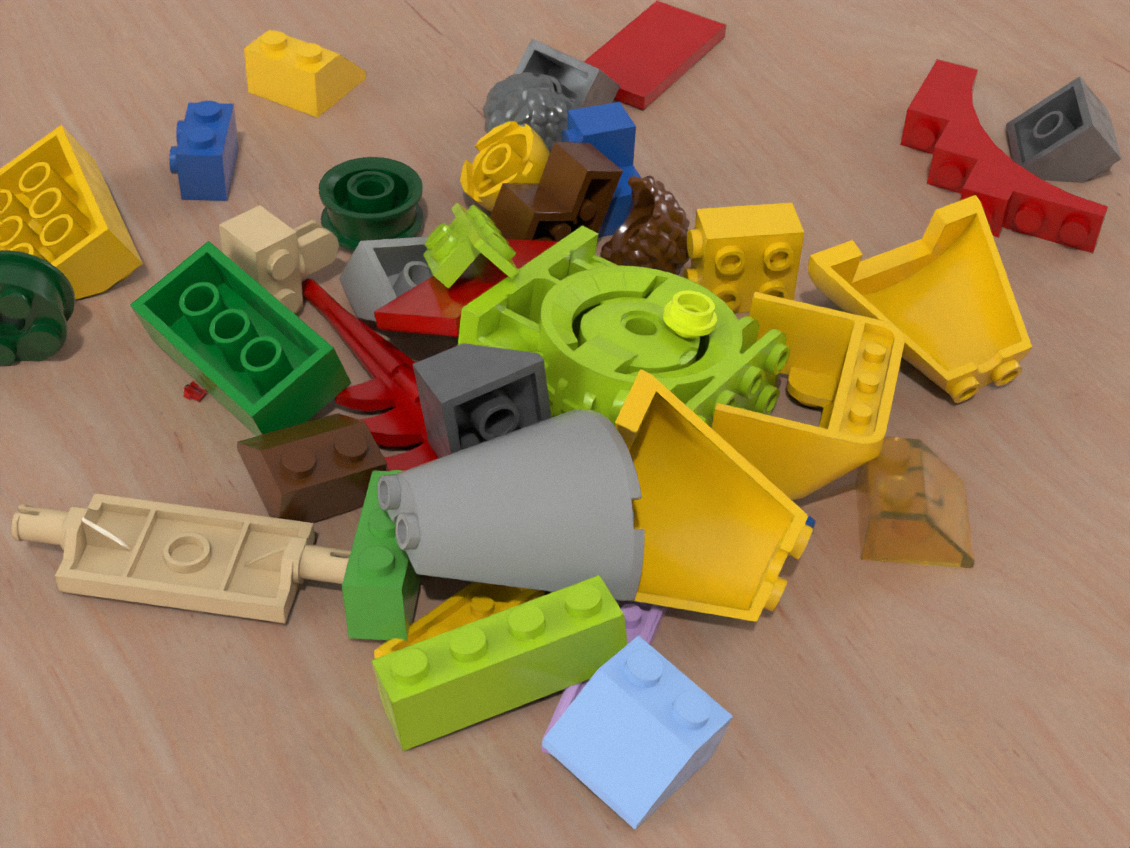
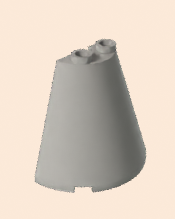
M594 410L568 411L400 473L382 475L379 478L377 493L380 507L382 510L388 511L392 522H396L395 534L397 544L401 550H406L416 574L551 592L600 575L615 600H635L643 565L645 529H634L633 519L635 514L632 509V500L642 498L636 469L624 439L614 424L599 412Z

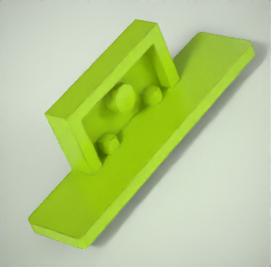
M457 202L451 208L456 218L449 226L441 223L425 242V246L428 248L423 254L433 276L448 289L480 253L486 256L512 280L520 273L511 260L516 252L508 245L509 242L501 235L502 232L494 225L495 223L474 204L466 210Z

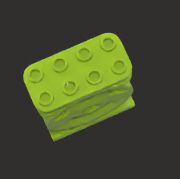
M584 226L579 227L518 269L520 273L514 280L508 276L462 308L458 345L466 343L539 353L544 360L551 417L572 410H594L607 417L614 426L617 424L615 421L640 369L652 374L711 428L717 403L769 415L774 409L780 394V390L775 387L778 374L786 365L790 354V347L786 346L785 333L773 328L757 341L759 332L758 320L749 316H744L738 320L730 307L705 287L669 272L645 267L618 266L595 255L599 233ZM686 290L700 292L714 302L717 323L713 332L698 338L688 339L679 336L664 322V308L668 302L672 301L673 296L677 292Z

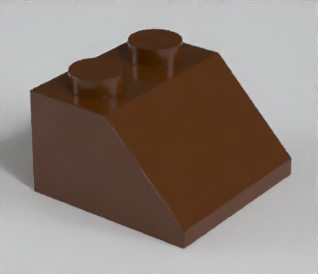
M339 413L237 442V450L269 516L273 518L312 523L361 508L364 505L372 471H386L387 462L365 421Z

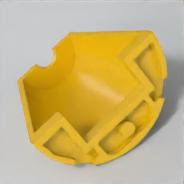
M976 195L936 209L922 239L861 261L863 254L853 240L810 255L808 275L815 287L847 313L886 321L898 327L905 336L902 357L948 393L955 403L968 400L980 388L992 382L996 386H1003L1014 380L1022 372L1019 362L1032 349V344L982 204Z
M640 369L615 421L617 423L615 427L624 439L631 454L642 498L632 500V509L635 514L633 519L634 529H645L641 578L635 600L631 601L757 622L763 608L771 612L774 611L784 592L787 580L778 575L786 558L789 555L798 560L811 537L813 528L805 524L809 515L652 374Z

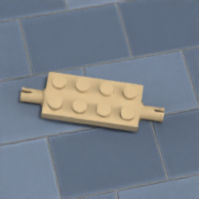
M96 493L88 508L71 506L69 511L20 504L17 508L19 513L14 514L11 525L12 537L16 541L27 540L61 545L64 551L63 560L55 574L59 592L286 623L297 588L305 579L342 584L351 550L313 545L315 540L314 523Z

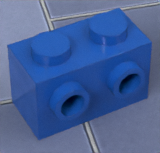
M215 101L188 103L185 119L178 120L177 146H171L169 155L170 171L172 174H178L181 200L227 201L239 149L234 104L217 103Z

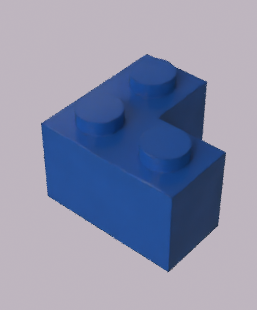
M620 102L568 110L567 130H563L561 135L562 142L592 144L623 170L599 230L598 238L614 235L615 230L623 224L629 214L632 202L631 187L628 184V180L631 176L641 178L633 165L636 126Z

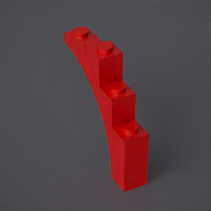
M937 59L907 109L900 144L901 146L933 154L927 184L960 193V200L976 195L982 204L992 235L999 238L1003 228L1094 253L1108 206L1064 191L1043 181L1015 163L994 144L981 126L973 107V91L978 70Z

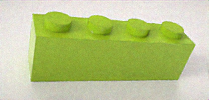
M597 575L371 660L383 709L402 751L591 679L602 665L628 644L625 615L601 576Z

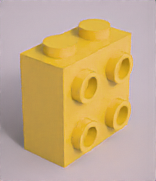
M793 203L696 209L695 229H689L687 232V250L691 259V268L684 269L683 277L717 295L734 313L750 312L755 292L794 300L804 230Z

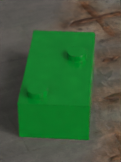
M210 241L206 242L130 304L151 339L255 436L307 422L351 384L334 347Z

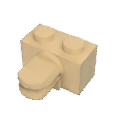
M261 205L219 224L222 252L294 314L304 310L301 280L333 263L338 253L339 242L337 237L314 219L292 229Z

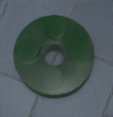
M383 157L351 159L332 167L320 180L318 188L319 197L325 206L321 214V225L337 237L339 246L355 251L360 241L416 237L423 227V211L418 204L423 194L422 180L414 169L402 162Z
M0 250L1 366L9 365L13 361L40 362L55 355L65 343L68 332L67 321L70 319L75 306V293L67 277L51 263L24 252Z

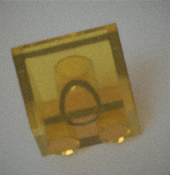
M885 437L880 454L860 466L856 478L861 560L973 568L975 559L965 482L920 439Z

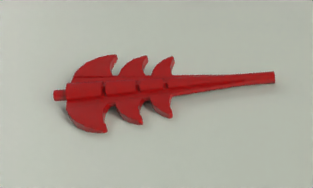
M307 278L302 281V295L329 321L373 378L364 383L346 387L335 397V403L362 411L383 410L394 406L395 408L386 413L359 420L365 421L377 444L384 446H409L422 442L420 446L405 453L384 457L387 462L386 471H405L438 459V456L428 442L413 364L417 362L344 309L314 279Z

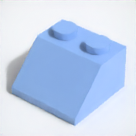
M638 635L596 671L545 736L542 746L635 830L713 757L733 716Z

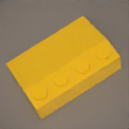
M62 124L0 169V250L28 253L51 263L71 283L75 293V300L105 292L118 281L126 279L136 268L143 264L95 159Z

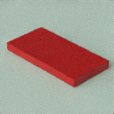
M656 1L584 62L600 69L620 85L614 100L644 110L725 37L726 24Z
M506 239L509 242L508 245L516 252L511 260L518 269L559 242ZM480 253L449 289L432 276L374 311L377 328L387 331L459 337L462 308L507 278L508 275Z

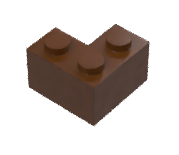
M554 142L539 184L502 183L490 219L502 232L501 235L505 239L560 241L581 226L599 233L623 170L590 143Z

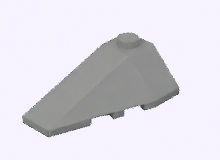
M429 236L359 242L339 278L358 318L376 321L374 311L433 276L423 255L428 249L425 246V242Z

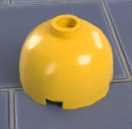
M509 121L493 128L474 146L480 152L475 157L473 163L466 159L462 166L460 182L463 191L476 203L492 212L502 183L539 184L550 155L547 145L527 124L521 127L516 121Z

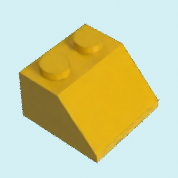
M269 29L244 48L248 93L317 118L366 79V71L341 54L322 48L318 44L307 43L287 36L281 31Z

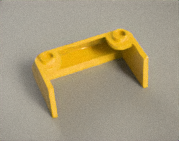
M755 292L749 317L759 322L757 341L773 328L786 334V346L790 347V354L786 365L780 373L789 375L787 390L799 403L809 407H823L819 426L717 403L712 429L791 500L801 499L871 461L880 454L890 416L905 336L898 327L886 321Z

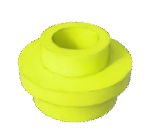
M680 291L673 296L672 301L666 304L663 320L681 337L694 339L705 336L714 331L717 323V315L714 311L715 304L708 296L700 292Z

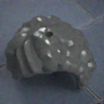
M536 73L513 74L503 81L497 82L490 89L483 107L484 129L487 134L493 128L509 121H516L521 127L527 124L543 139L549 152H551L554 142H562V131L567 130L568 110L577 109L573 101L565 97L564 93H558L554 90L553 82L548 75Z

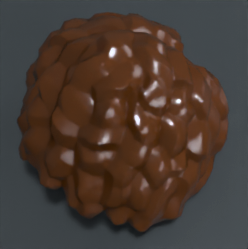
M631 176L628 180L632 198L629 214L623 224L615 230L611 240L601 247L600 257L618 266L645 267L679 275L681 268L689 261L687 232L690 221L686 218V212L680 207L674 195L664 189V184L661 181H655L653 176H646L644 178Z

